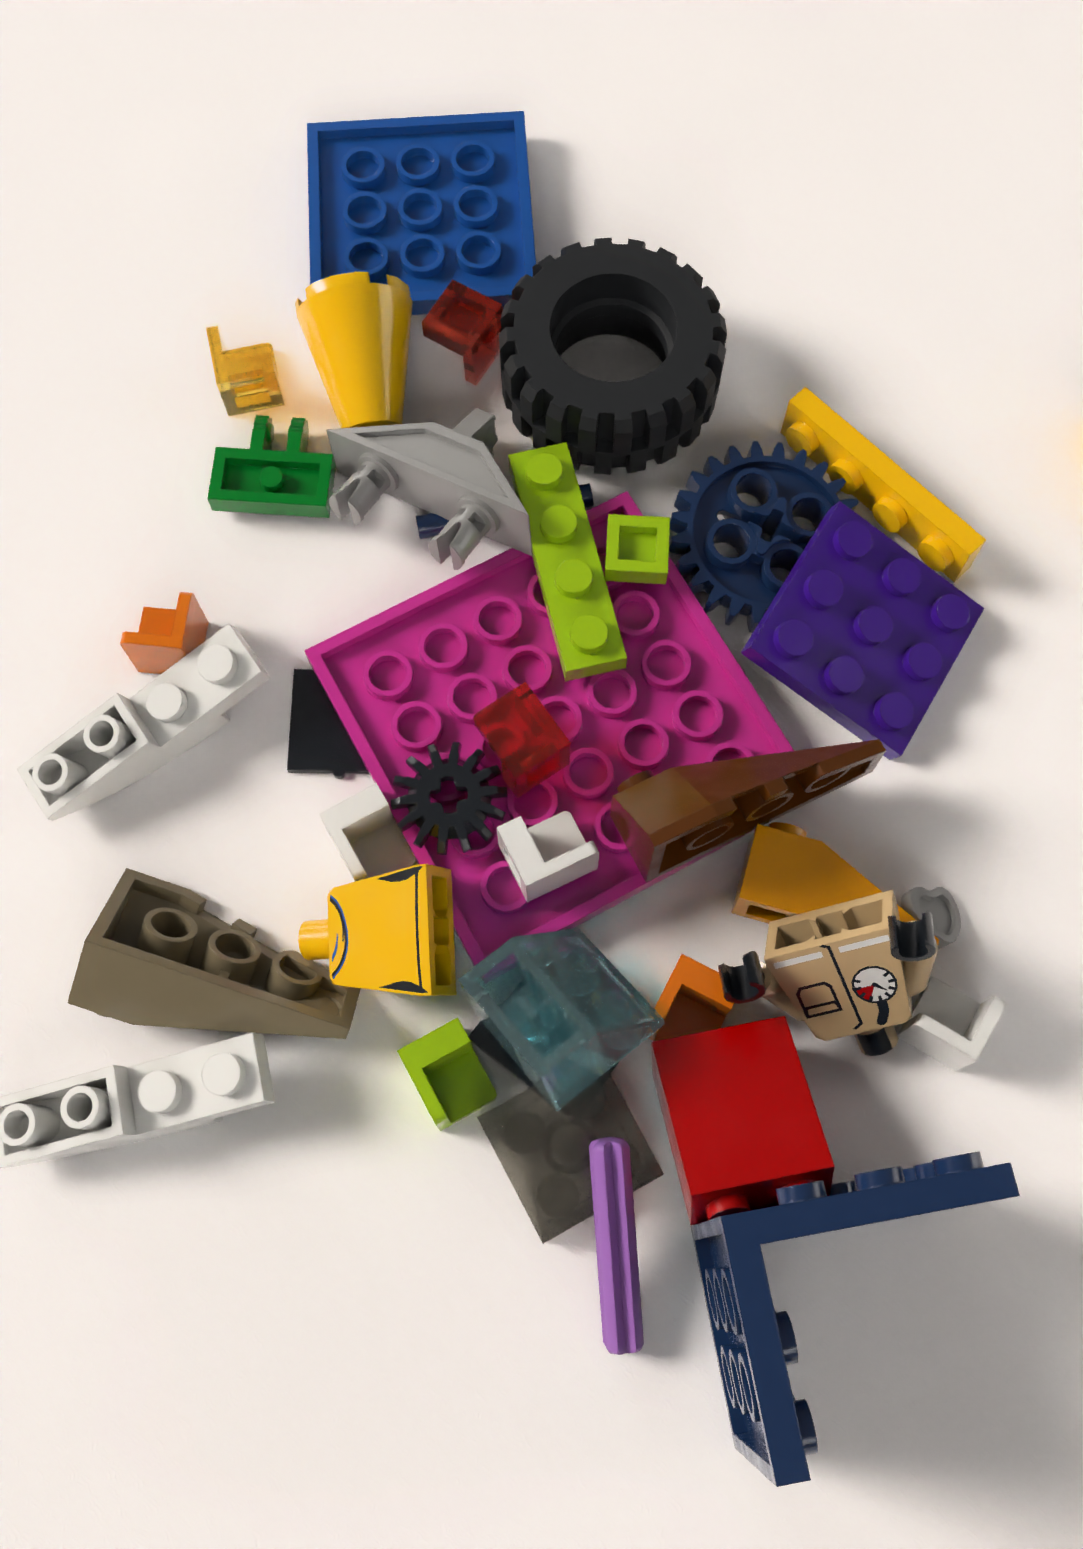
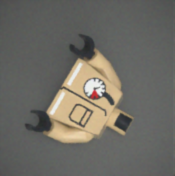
M893 890L771 921L768 927L764 956L765 963L760 962L759 955L755 951H751L743 955L744 965L736 967L728 966L725 963L718 965L724 998L728 1002L741 1004L752 1002L762 997L797 1021H805L811 1032L818 1039L828 1041L854 1035L863 1054L868 1056L885 1054L898 1043L899 1038L894 1025L906 1023L912 1018V996L918 995L927 987L938 952V945L934 935L933 916L931 912H922V919L919 921H900L895 894Z

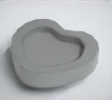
M915 887L904 893L901 897L902 909L916 921L922 919V912L932 913L934 935L939 939L938 949L956 941L961 929V918L958 906L948 890L943 887H936L929 891L923 887Z

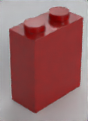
M786 1016L651 1042L652 1076L690 1225H696L720 1216L778 1206L776 1189L824 1181L826 1194L830 1196L835 1165Z

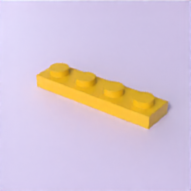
M804 387L789 400L780 433L786 438L787 443L796 453L804 449L807 451V457L817 465L824 461L827 462L826 473L829 475L830 480L834 481L844 478L846 481L841 492L849 495L852 494L872 511L874 518L884 529L897 533L916 549L921 560L931 569L944 573L955 582L971 567L986 542L983 536L808 388Z

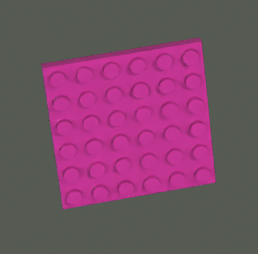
M628 491L586 511L604 577L608 514L643 516ZM510 548L304 650L314 673L374 783H377L388 802L396 824L409 813L408 808L391 809L390 800L408 795L407 789L393 785L395 776L411 778L416 776V773L406 764V760L410 756L416 758L425 766L431 764L432 762L427 750L429 745H436L441 760L449 759L452 743L460 742L462 745L460 760L466 761L477 749H480L485 755L476 767L478 770L498 765L501 774L489 780L488 783L489 786L507 787L508 797L494 798L491 801L493 806L506 812L503 821L487 816L484 824L493 834L487 842L474 831L468 835L472 851L463 853L459 840L449 839L447 855L437 854L438 838L430 836L422 848L413 844L420 830L416 824L401 832L418 864H429L451 869L454 931L480 979L533 951L542 942L551 937H558L745 836L742 835L651 881L645 882L610 817L612 796L618 793L617 787L623 781L646 770H651L655 776L671 767L794 751L670 556L668 557L666 584L606 581L627 655L626 668L565 682L533 557L514 548ZM447 780L441 782V792L432 794L430 802L441 803L444 813L457 812V802L468 798L467 791L456 790L454 781ZM563 811H568L574 818L585 842L594 841L599 851L598 869L534 900L526 902L499 848L497 827L521 816L526 827L529 828Z

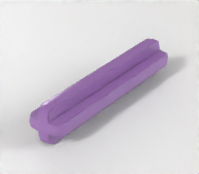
M603 1137L591 1141L589 1145L603 1343L609 1353L622 1355L625 1353H636L644 1345L630 1146L624 1138Z

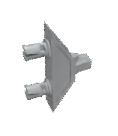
M475 408L453 429L435 422L326 429L336 463V471L350 477L329 498V505L332 511L341 520L351 512L354 526L359 525L366 513L380 499V496L385 493L449 520L440 533L429 542L428 548L430 553L440 564L451 555L453 569L459 570L464 565L467 557L480 543L483 536L533 557L529 515L493 458V447L498 441L495 428L496 417L494 414Z

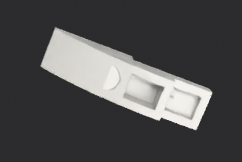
M228 623L129 699L119 693L114 694L20 765L17 771L46 819L55 821L139 781L205 740L230 722L225 713L228 709L270 679V676L240 632Z
M251 1032L128 1067L111 1065L0 1096V1168L5 1169L54 1160L181 1132L223 1121V1116L274 1103L275 1097L264 1035Z

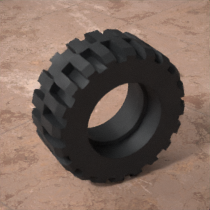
M611 237L596 238L592 246L581 247L580 242L566 246L561 249L560 257L554 259L551 255H548L532 267L533 277L528 274L521 277L512 289V299L503 308L500 319L499 348L502 395L505 406L508 410L512 411L513 423L521 435L526 437L533 436L534 448L537 449L567 442L575 470H579L580 465L584 464L593 466L594 474L611 475L612 468L626 467V471L629 474L646 470L647 461L652 459L657 464H663L676 457L678 444L684 448L694 442L700 435L702 424L709 422L715 408L726 354L725 343L727 338L725 318L719 313L720 303L709 286L702 288L703 277L688 263L681 267L677 264V256L661 247L657 252L645 249L646 243L644 241L628 238V244H612ZM597 335H620L632 338L646 345L659 357L662 363L653 371L639 378L610 382L596 380L580 374L567 365L560 356L569 347L583 339Z

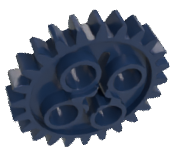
M753 441L746 458H743L734 445L729 446L724 457V464L712 455L709 456L703 468L704 474L692 471L686 483L688 490H679L674 503V507L678 511L672 512L670 517V530L677 534L671 536L669 552L683 555L677 560L675 566L681 575H693L688 585L693 594L696 595L705 591L709 595L704 605L706 614L713 611L719 605L727 608L725 614V625L730 626L738 615L741 614L747 616L749 632H754L784 583L773 575L770 567H782L791 572L815 531L802 529L796 524L793 517L806 518L817 529L827 511L839 501L853 511L859 503L857 499H839L838 494L846 483L844 478L830 483L823 479L828 467L827 462L824 461L818 464L812 470L806 467L807 451L804 449L798 452L792 461L785 459V450L781 442L777 443L771 456H764L758 441ZM737 494H751L759 500L761 506L747 505L740 500ZM722 514L725 519L719 520L717 515ZM762 532L771 536L770 542L760 537ZM714 544H730L738 551L740 557H724L716 550Z

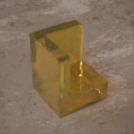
M218 325L206 327L216 384L228 416L285 405L275 354L270 343L226 350Z

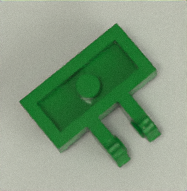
M256 415V418H254V428L252 429L249 449L215 448L207 497L212 511L330 518L331 507L329 505V498L333 494L336 463L333 454L307 452L309 428L306 418L292 417L291 425L288 429L286 451L272 450L274 425L272 424V418L263 415Z

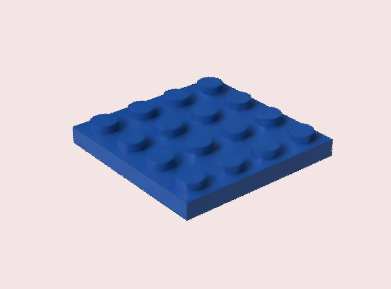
M524 111L307 123L310 285L332 275L350 272H369L370 283L388 285L386 274L395 276L409 286L413 302L412 315L503 310L504 305L512 299V289L520 278L526 274L533 277L532 267L536 264Z

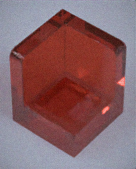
M452 279L423 319V336L463 356L465 380L476 386L500 353L499 333L501 332L500 319L503 306L501 303Z
M526 682L486 706L473 717L475 727L501 761L502 778L516 798H519L570 764L571 742Z

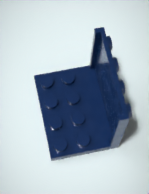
M978 1151L932 1160L930 1163L915 1165L913 1168L903 1169L902 1166L856 1174L854 1175V1181L832 1184L830 1196L826 1194L824 1181L804 1183L776 1189L778 1206L720 1216L690 1226L734 1447L776 1487L811 1480L806 1455L818 1453V1444L808 1403L805 1399L795 1400L791 1390L786 1365L798 1363L796 1339L787 1311L776 1312L774 1309L761 1244L1017 1197L1020 1194L1011 1162L984 1167L981 1153Z

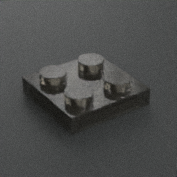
M598 1050L587 1054L476 1116L543 1244L594 1215L589 1155L591 1141L603 1137L624 1138L630 1146L633 1192L664 1175Z

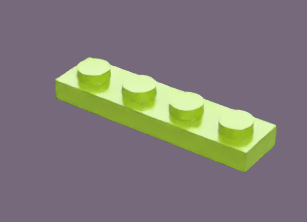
M567 442L509 454L508 464L515 493L529 515L533 561L565 682L626 668L627 655Z

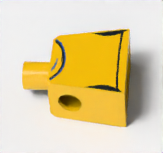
M418 864L334 887L327 896L328 919L304 921L300 926L298 943L303 958L306 960L329 959L330 979L334 985L418 996L457 995L451 869L429 864Z

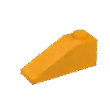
M772 822L768 826L757 824L748 844L731 913L769 924L771 921L874 895L882 891L825 843L806 837L807 833L802 828L783 822ZM898 906L900 921H916ZM935 937L936 942H937V945H938V944H939V939Z

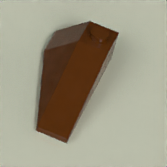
M880 739L677 766L671 767L655 776L651 770H646L629 777L617 787L618 793L612 796L610 817L645 882H648L755 830L757 824L765 825L873 772L886 749Z

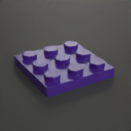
M839 501L827 511L744 646L741 654L862 741L880 739L886 749L883 756L891 760L902 756L985 608Z

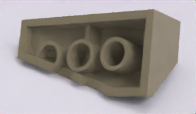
M126 868L84 941L67 1002L100 1016L110 1017L132 1025L346 1039L352 1024L361 988L332 984L328 969L313 960L304 959L302 954L295 950L282 951L280 953L255 940L257 928L239 918L231 926L205 911L204 907L207 899L190 889Z

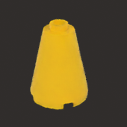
M350 272L332 275L305 288L307 299L302 302L297 298L295 302L297 319L340 428L403 424L413 302L409 286L398 277L386 274L388 283L386 285L370 283L369 272Z

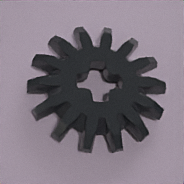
M460 742L452 743L449 759L441 760L436 745H429L427 750L432 763L427 766L410 756L406 760V764L416 773V776L414 778L395 776L393 785L408 790V795L390 800L392 810L408 808L409 813L397 823L398 828L403 832L416 824L420 830L413 844L419 848L423 847L430 836L438 838L437 854L447 855L449 839H458L463 853L472 851L468 835L474 831L487 842L493 836L492 832L484 824L487 816L503 821L506 812L493 806L491 801L494 798L508 797L507 787L489 786L488 783L489 780L501 774L498 765L478 770L476 767L485 755L480 749H477L466 761L460 760L462 746ZM447 780L454 781L456 790L467 791L468 793L467 799L457 802V812L444 813L441 803L430 802L432 794L441 792V782Z

